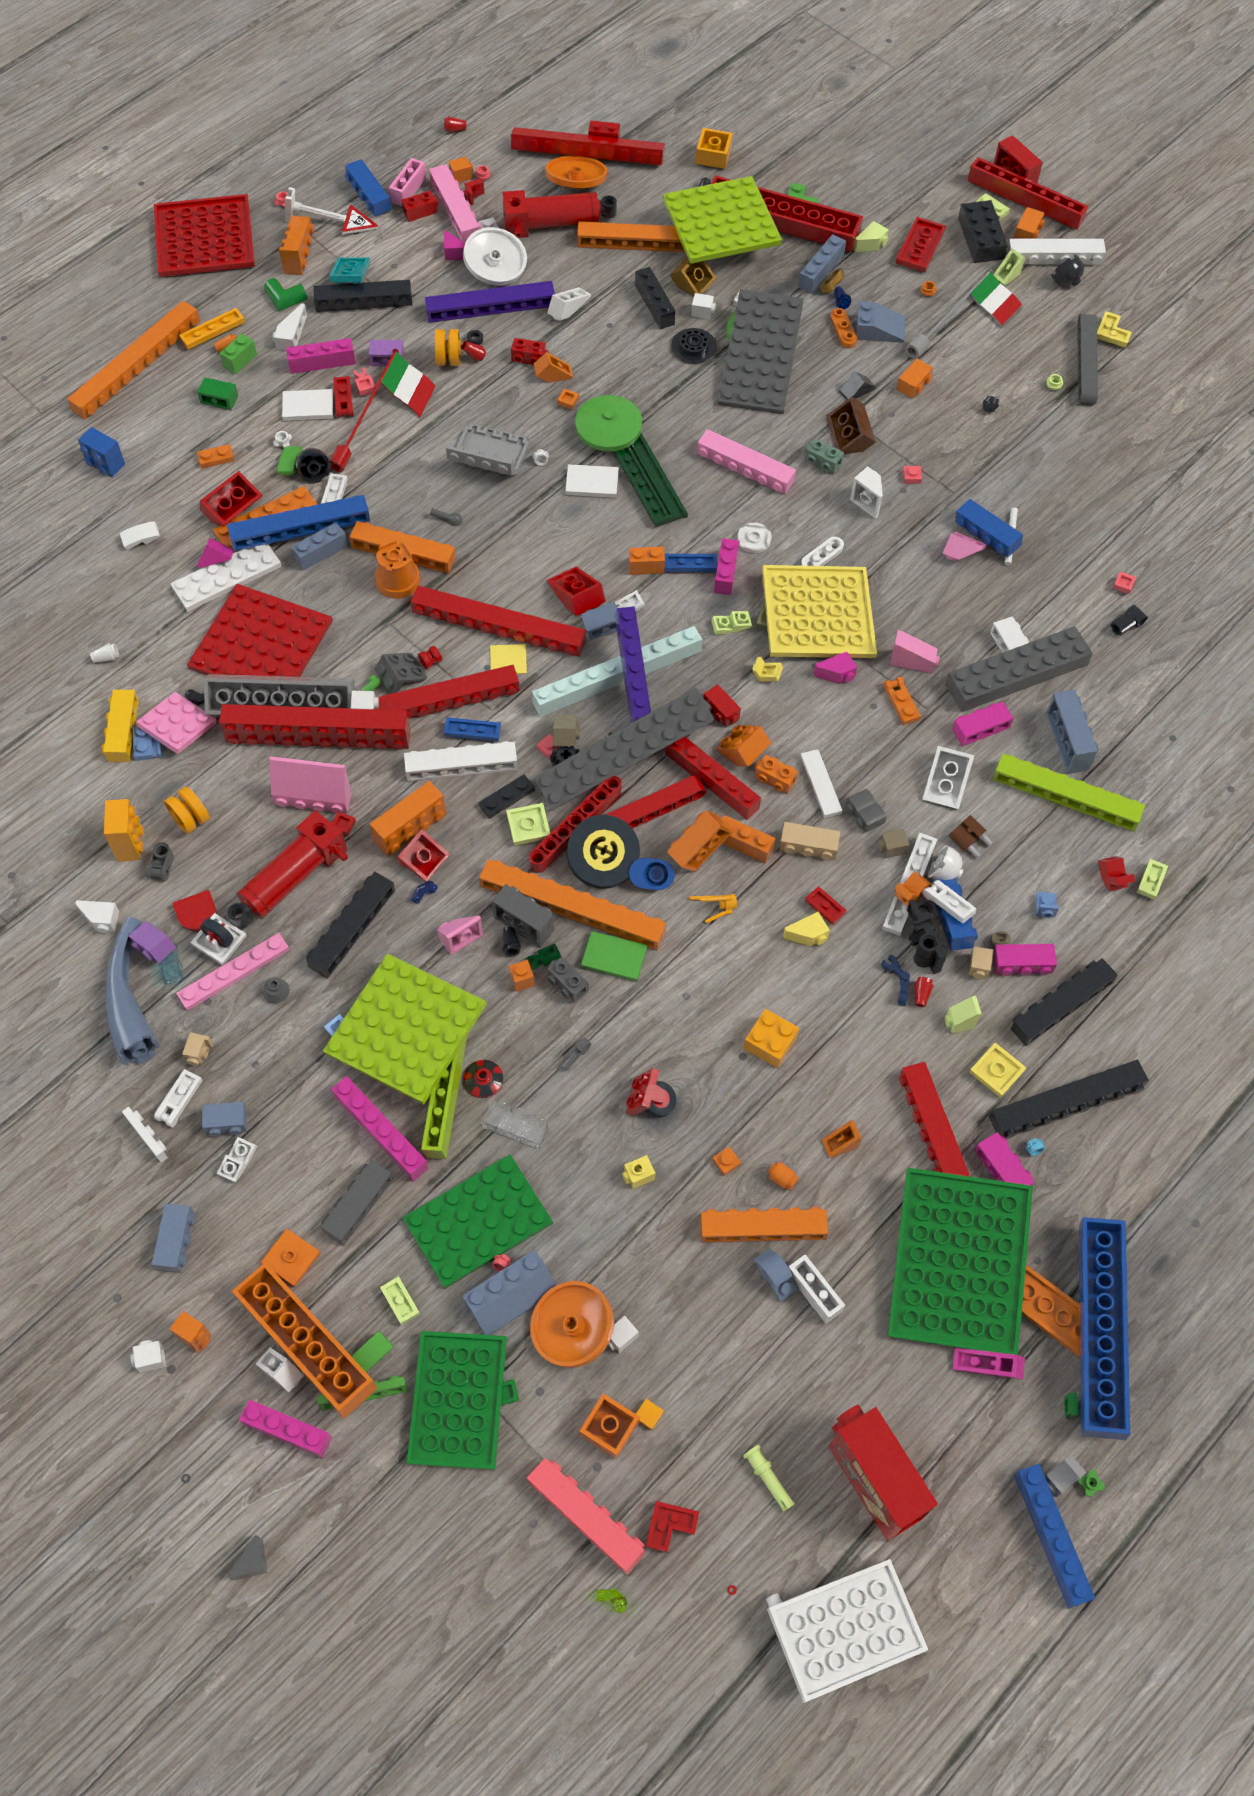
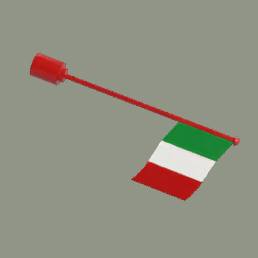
M397 348L392 350L393 354L346 444L338 445L329 460L332 470L336 472L344 471L352 455L348 446L380 384L394 397L410 407L419 418L421 417L436 386L427 376L411 366L399 354Z

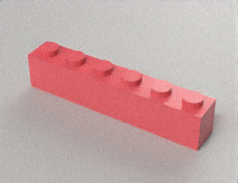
M544 1458L527 1477L529 1484L617 1567L628 1575L644 1557V1544L636 1536L631 1538L626 1533L628 1529L620 1521L615 1523L609 1518L611 1513L604 1506L598 1507L593 1503L594 1498L586 1490L581 1492L576 1487L578 1483L570 1475L565 1477L560 1472L562 1468L554 1460L549 1462Z

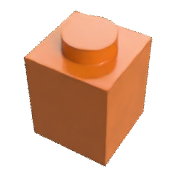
M466 156L449 161V170L453 171L454 179L458 183L472 179L473 165Z
M528 960L509 965L510 977L516 992L535 986L534 975Z

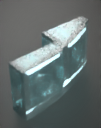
M175 942L173 944L176 949L159 963L165 985L184 978L183 967L179 961L178 947Z

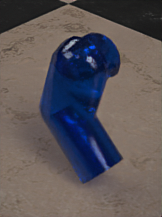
M427 881L419 885L411 901L419 904L426 892L429 891V893L433 894L438 886L433 881Z

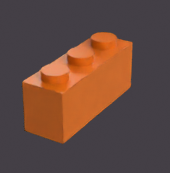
M724 815L722 819L734 831L722 844L766 864L774 849L775 838Z

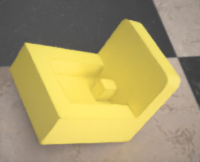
M757 657L753 665V673L758 681H779L783 669L782 664L764 663L762 657Z

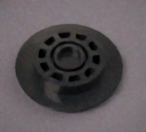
M688 328L678 332L673 337L671 347L679 359L689 363H699L708 360L714 355L717 344L715 338L709 332L699 328Z

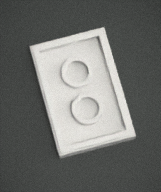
M333 389L283 391V421L333 419Z
M568 464L566 495L616 498L619 467Z

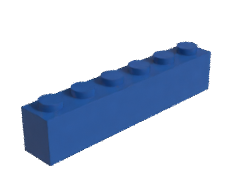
M1040 1464L1019 1470L1014 1474V1478L1068 1609L1096 1599Z

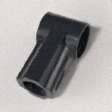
M1132 605L1124 615L1111 623L1112 632L1115 635L1121 636L1134 627L1139 628L1148 619V616L1136 605Z

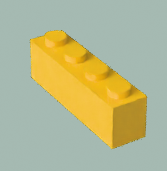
M113 690L112 697H109L110 711L106 714L108 724L107 728L104 729L105 743L102 744V754L105 755L108 762H130L133 726L136 723L139 702L135 690Z

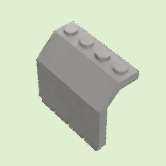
M471 423L469 427H465L456 448L452 447L450 443L447 444L446 454L447 459L453 462H460L469 466L512 476L518 474L529 449L528 437L516 435L514 438L512 433L500 431L498 434L496 429L484 427V430H482V426Z

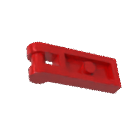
M350 376L334 377L337 418L342 417V415L354 416Z

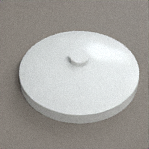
M494 227L479 229L468 237L464 246L463 258L467 269L473 276L484 283L498 286L511 284L518 280L525 270L527 263L525 247L515 235L504 229Z

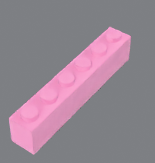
M447 164L429 169L430 182L460 240L466 243V240L472 233L481 229V225L476 221L474 211L471 212L470 204L465 200L464 192L460 191L459 183L454 179L453 171L449 170Z
M707 429L697 442V454L701 457L729 468L731 471L742 474L777 492L786 494L795 481L796 469Z

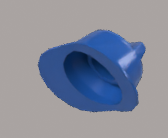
M640 858L630 866L629 878L637 887L664 890L673 883L675 870L667 861Z

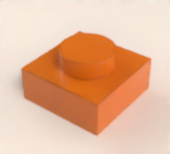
M564 388L557 399V405L572 410L579 399V394Z
M727 1147L712 1158V1161L724 1176L741 1165V1161L730 1147Z

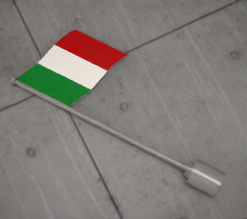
M988 269L987 273L927 335L918 334L906 346V354L912 359H917L929 347L930 341L928 337L969 295L996 320L1000 327L1018 311L1022 304L1013 293L992 274V269Z

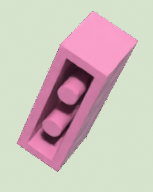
M414 158L408 161L389 186L391 203L402 206V199L415 194L427 178L425 162Z

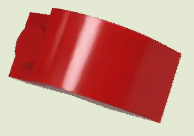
M1113 856L1098 860L1101 878L1109 891L1127 888L1129 886L1128 883L1135 882L1134 874L1125 871L1123 857Z

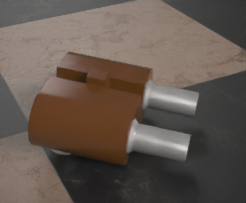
M971 815L948 836L964 852L968 850L976 858L981 853L973 844L979 838L989 847L994 843L985 834L987 830Z

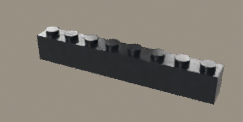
M1137 1059L994 1109L989 1115V1120L996 1133L998 1132L1001 1137L1009 1139L1017 1135V1132L1023 1130L1024 1132H1029L1039 1124L1045 1126L1052 1123L1056 1118H1068L1073 1112H1085L1091 1108L1090 1106L1096 1104L1097 1106H1102L1113 1098L1115 1100L1122 1099L1127 1093H1139L1145 1089L1144 1087L1149 1079Z

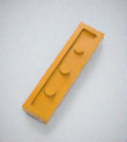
M234 308L180 334L179 337L189 350L245 323V319L239 310Z

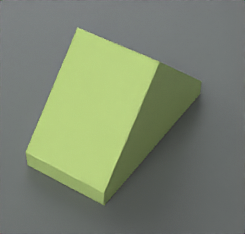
M1012 248L994 273L996 279L1006 285L1019 276L1025 257Z

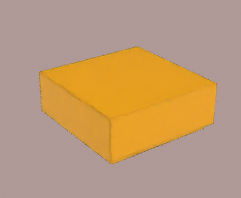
M645 1399L636 1414L640 1416L641 1424L653 1430L663 1415L664 1410L648 1399Z

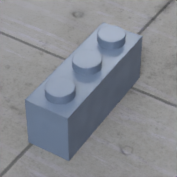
M336 522L291 546L294 559L303 571L348 547L346 535Z
M165 1203L152 1260V1266L156 1271L181 1273L182 1267H185L187 1262L186 1247L191 1243L190 1228L195 1224L196 1214L190 1206Z

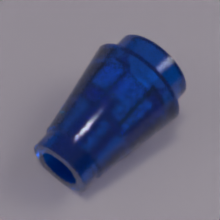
M841 286L834 289L836 306L841 309H847L851 305V297Z

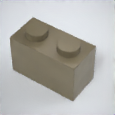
M554 715L553 746H576V739L580 738V722H576V715Z

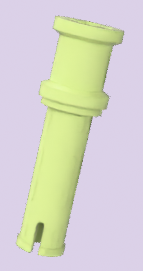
M757 1445L745 1453L743 1457L748 1459L754 1468V1474L760 1475L782 1511L785 1512L795 1503L772 1471V1463L766 1460L760 1451V1445Z

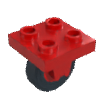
M651 1068L633 1079L631 1084L633 1090L626 1101L627 1110L625 1114L633 1117L645 1110L652 1117L660 1118L667 1116L674 1110L677 1100L675 1091L666 1082L657 1081L659 1070Z

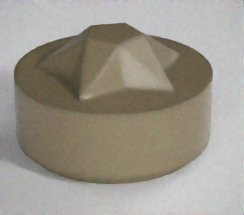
M999 931L991 936L993 948H995V945L1011 944L1010 935L1007 932Z

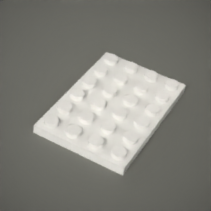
M890 1559L767 1609L803 1703L928 1650Z

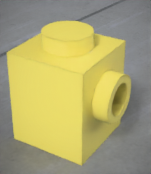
M647 1155L624 1165L622 1175L626 1184L630 1183L632 1189L655 1180V1171Z

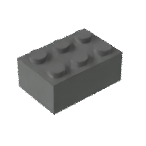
M505 884L492 900L494 919L507 927H513L516 933L541 948L554 932L552 911L545 906L542 907L537 904L532 897L524 896L516 887H510Z

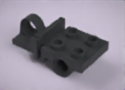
M914 899L910 900L906 910L913 921L914 930L908 939L912 941V946L918 945L914 954V962L922 968L930 967L933 974H937L942 970L947 957V950L939 942L936 929H932L930 925L933 918V907L927 901L915 903ZM925 908L928 912H921L919 909Z

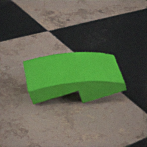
M285 446L279 460L278 474L290 476L296 472V459L302 451L301 446Z
M378 1331L352 1355V1358L368 1373L394 1346L381 1331Z

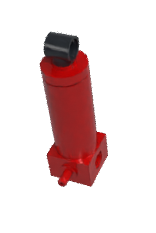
M524 190L502 192L505 230L517 238L529 237L528 229L576 226L579 222H599L600 215L611 219L617 213L616 198L607 195L599 200L596 192L525 198Z
M314 810L296 827L298 836L236 893L240 903L231 905L227 911L231 924L238 929H242L248 926L252 915L263 919L322 863L330 867L338 858L346 861L348 859V855L345 853L347 847L342 831ZM243 914L241 917L235 918L237 915Z

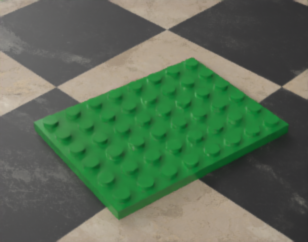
M907 1167L887 1337L956 1348L1018 1355L1033 1186Z

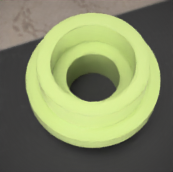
M1052 374L1047 379L1046 384L1050 389L1058 390L1063 386V380L1060 375Z

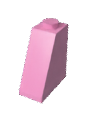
M898 630L890 665L932 673L934 666L938 667L940 656H937V648Z

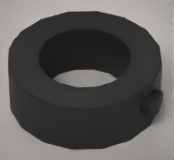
M471 330L467 334V341L480 345L483 342V333L479 330Z

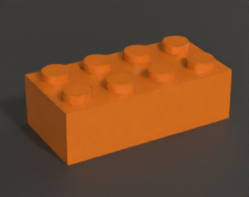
M429 780L370 823L373 842L387 857L397 853L421 829L425 832L436 821H441L445 817L444 795Z

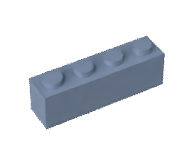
M832 234L800 272L798 287L812 294L844 256L846 240Z

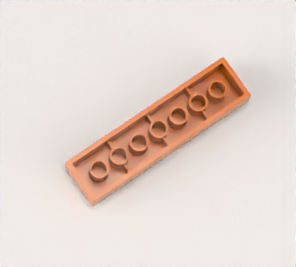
M266 1262L232 1290L243 1307L343 1419L378 1389L373 1379Z

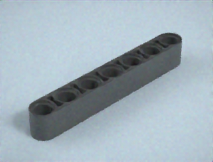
M1080 314L1077 324L1078 402L1096 404L1098 398L1097 315Z

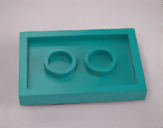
M338 257L329 275L330 282H335L336 284H343L344 282L358 284L362 282L370 265V258Z

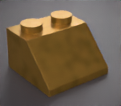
M688 257L670 274L676 286L692 296L695 293L702 294L716 279L706 261L690 264Z

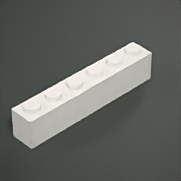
M1009 239L1007 255L1013 248L1025 257L1023 265H1060L1068 258L1071 260L1075 259L1074 255H1078L1084 265H1102L1106 255L1104 239Z
M505 741L497 744L486 743L477 746L467 745L458 748L448 747L439 750L430 749L428 751L404 753L407 782L518 770L515 742Z

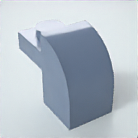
M768 1249L753 1259L761 1277L769 1282L779 1301H783L798 1290L792 1279L793 1274L789 1267L772 1249Z

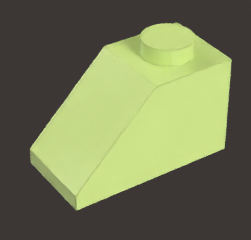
M873 221L855 238L853 251H878L887 244L889 229Z
M972 996L949 1008L947 1015H945V1023L947 1027H950L951 1033L975 1029L982 1014L977 997Z

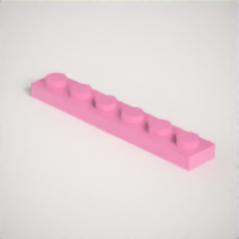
M277 933L176 994L188 1011L288 952L290 949L280 933Z

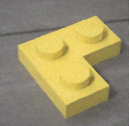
M1105 311L1097 330V339L1126 348L1132 332L1117 327L1121 316Z

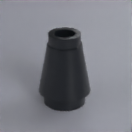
M506 927L503 929L502 951L506 956H516L520 953L521 944L513 927Z

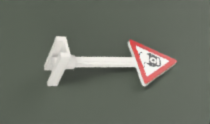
M288 188V196L285 197V222L289 223L291 216H294L295 212H305L344 222L342 234L378 229V225L352 205L349 206L347 215L305 206L302 203L295 202V188Z

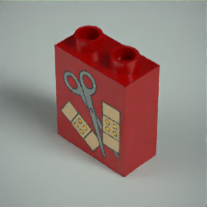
M858 1404L836 1418L838 1422L831 1427L835 1436L828 1447L888 1542L924 1519L938 1503L877 1407L864 1413Z

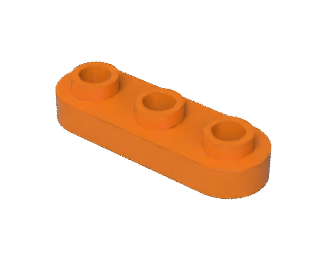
M841 308L833 309L830 321L841 345L845 348L855 347L857 335L846 311Z

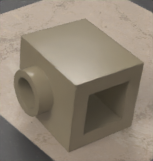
M904 829L888 830L882 833L878 846L880 852L884 853L885 858L907 854L909 842Z

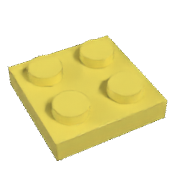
M994 1043L970 1069L969 1073L1001 1098L1027 1068L997 1043Z

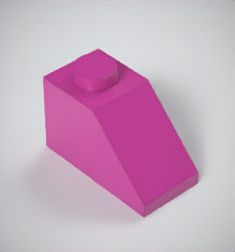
M846 651L815 664L814 676L841 684L855 678L857 666Z

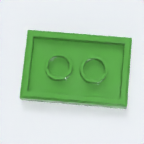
M591 931L581 968L637 982L648 945Z

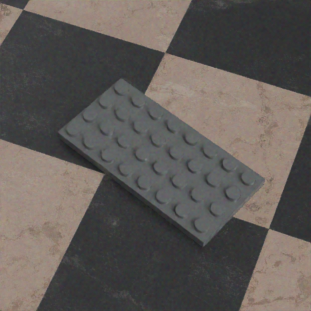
M740 289L718 400L719 405L784 414L804 298Z

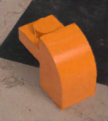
M913 872L904 883L896 885L894 889L897 892L894 896L908 906L910 900L914 899L915 903L923 897L922 891L927 887H931L932 884L920 873Z

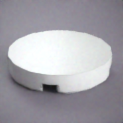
M748 523L743 528L741 527L737 534L740 548L752 554L766 551L772 540L770 530L768 531L766 526L760 523Z

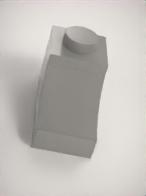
M1070 1455L1045 1476L1051 1493L1058 1497L1085 1475L1086 1472L1074 1457Z

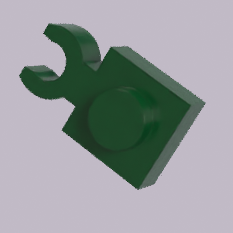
M554 943L538 950L537 955L528 956L526 960H528L531 970H535L540 965L544 964V966H547L562 956Z

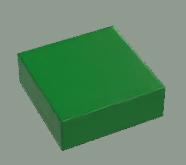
M515 1379L503 1382L501 1406L519 1402Z
M1068 1393L1064 1397L1066 1419H1075L1079 1415L1077 1393Z

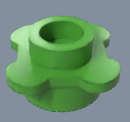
M1090 1470L1087 1475L1082 1476L1078 1480L1083 1491H1085V1495L1088 1497L1094 1496L1095 1492L1098 1490L1103 1491L1105 1488V1484L1100 1481L1095 1470Z

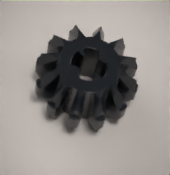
M557 746V749H553L550 757L552 767L579 753V749H575V746Z

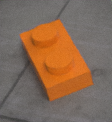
M230 444L197 451L201 469L235 461Z

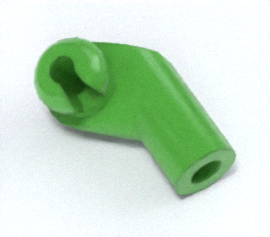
M375 675L370 676L368 679L369 683L360 691H374L380 686V679Z

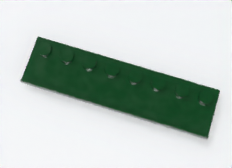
M642 433L629 447L613 451L655 527L688 517L685 507Z

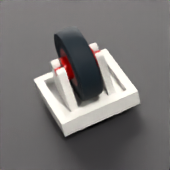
M214 913L211 918H206L200 926L201 930L190 943L191 946L223 966L247 935Z

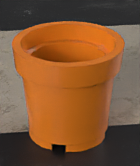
M396 540L383 543L378 548L379 551L376 554V587L386 597L393 599L406 598L412 595L421 583V576L417 565L414 563L411 549L406 543H398Z

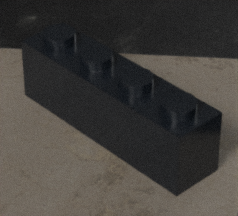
M647 267L635 271V286L659 329L675 325L676 311L652 269Z

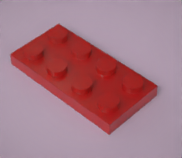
M916 217L896 258V264L926 272L945 232L946 225Z

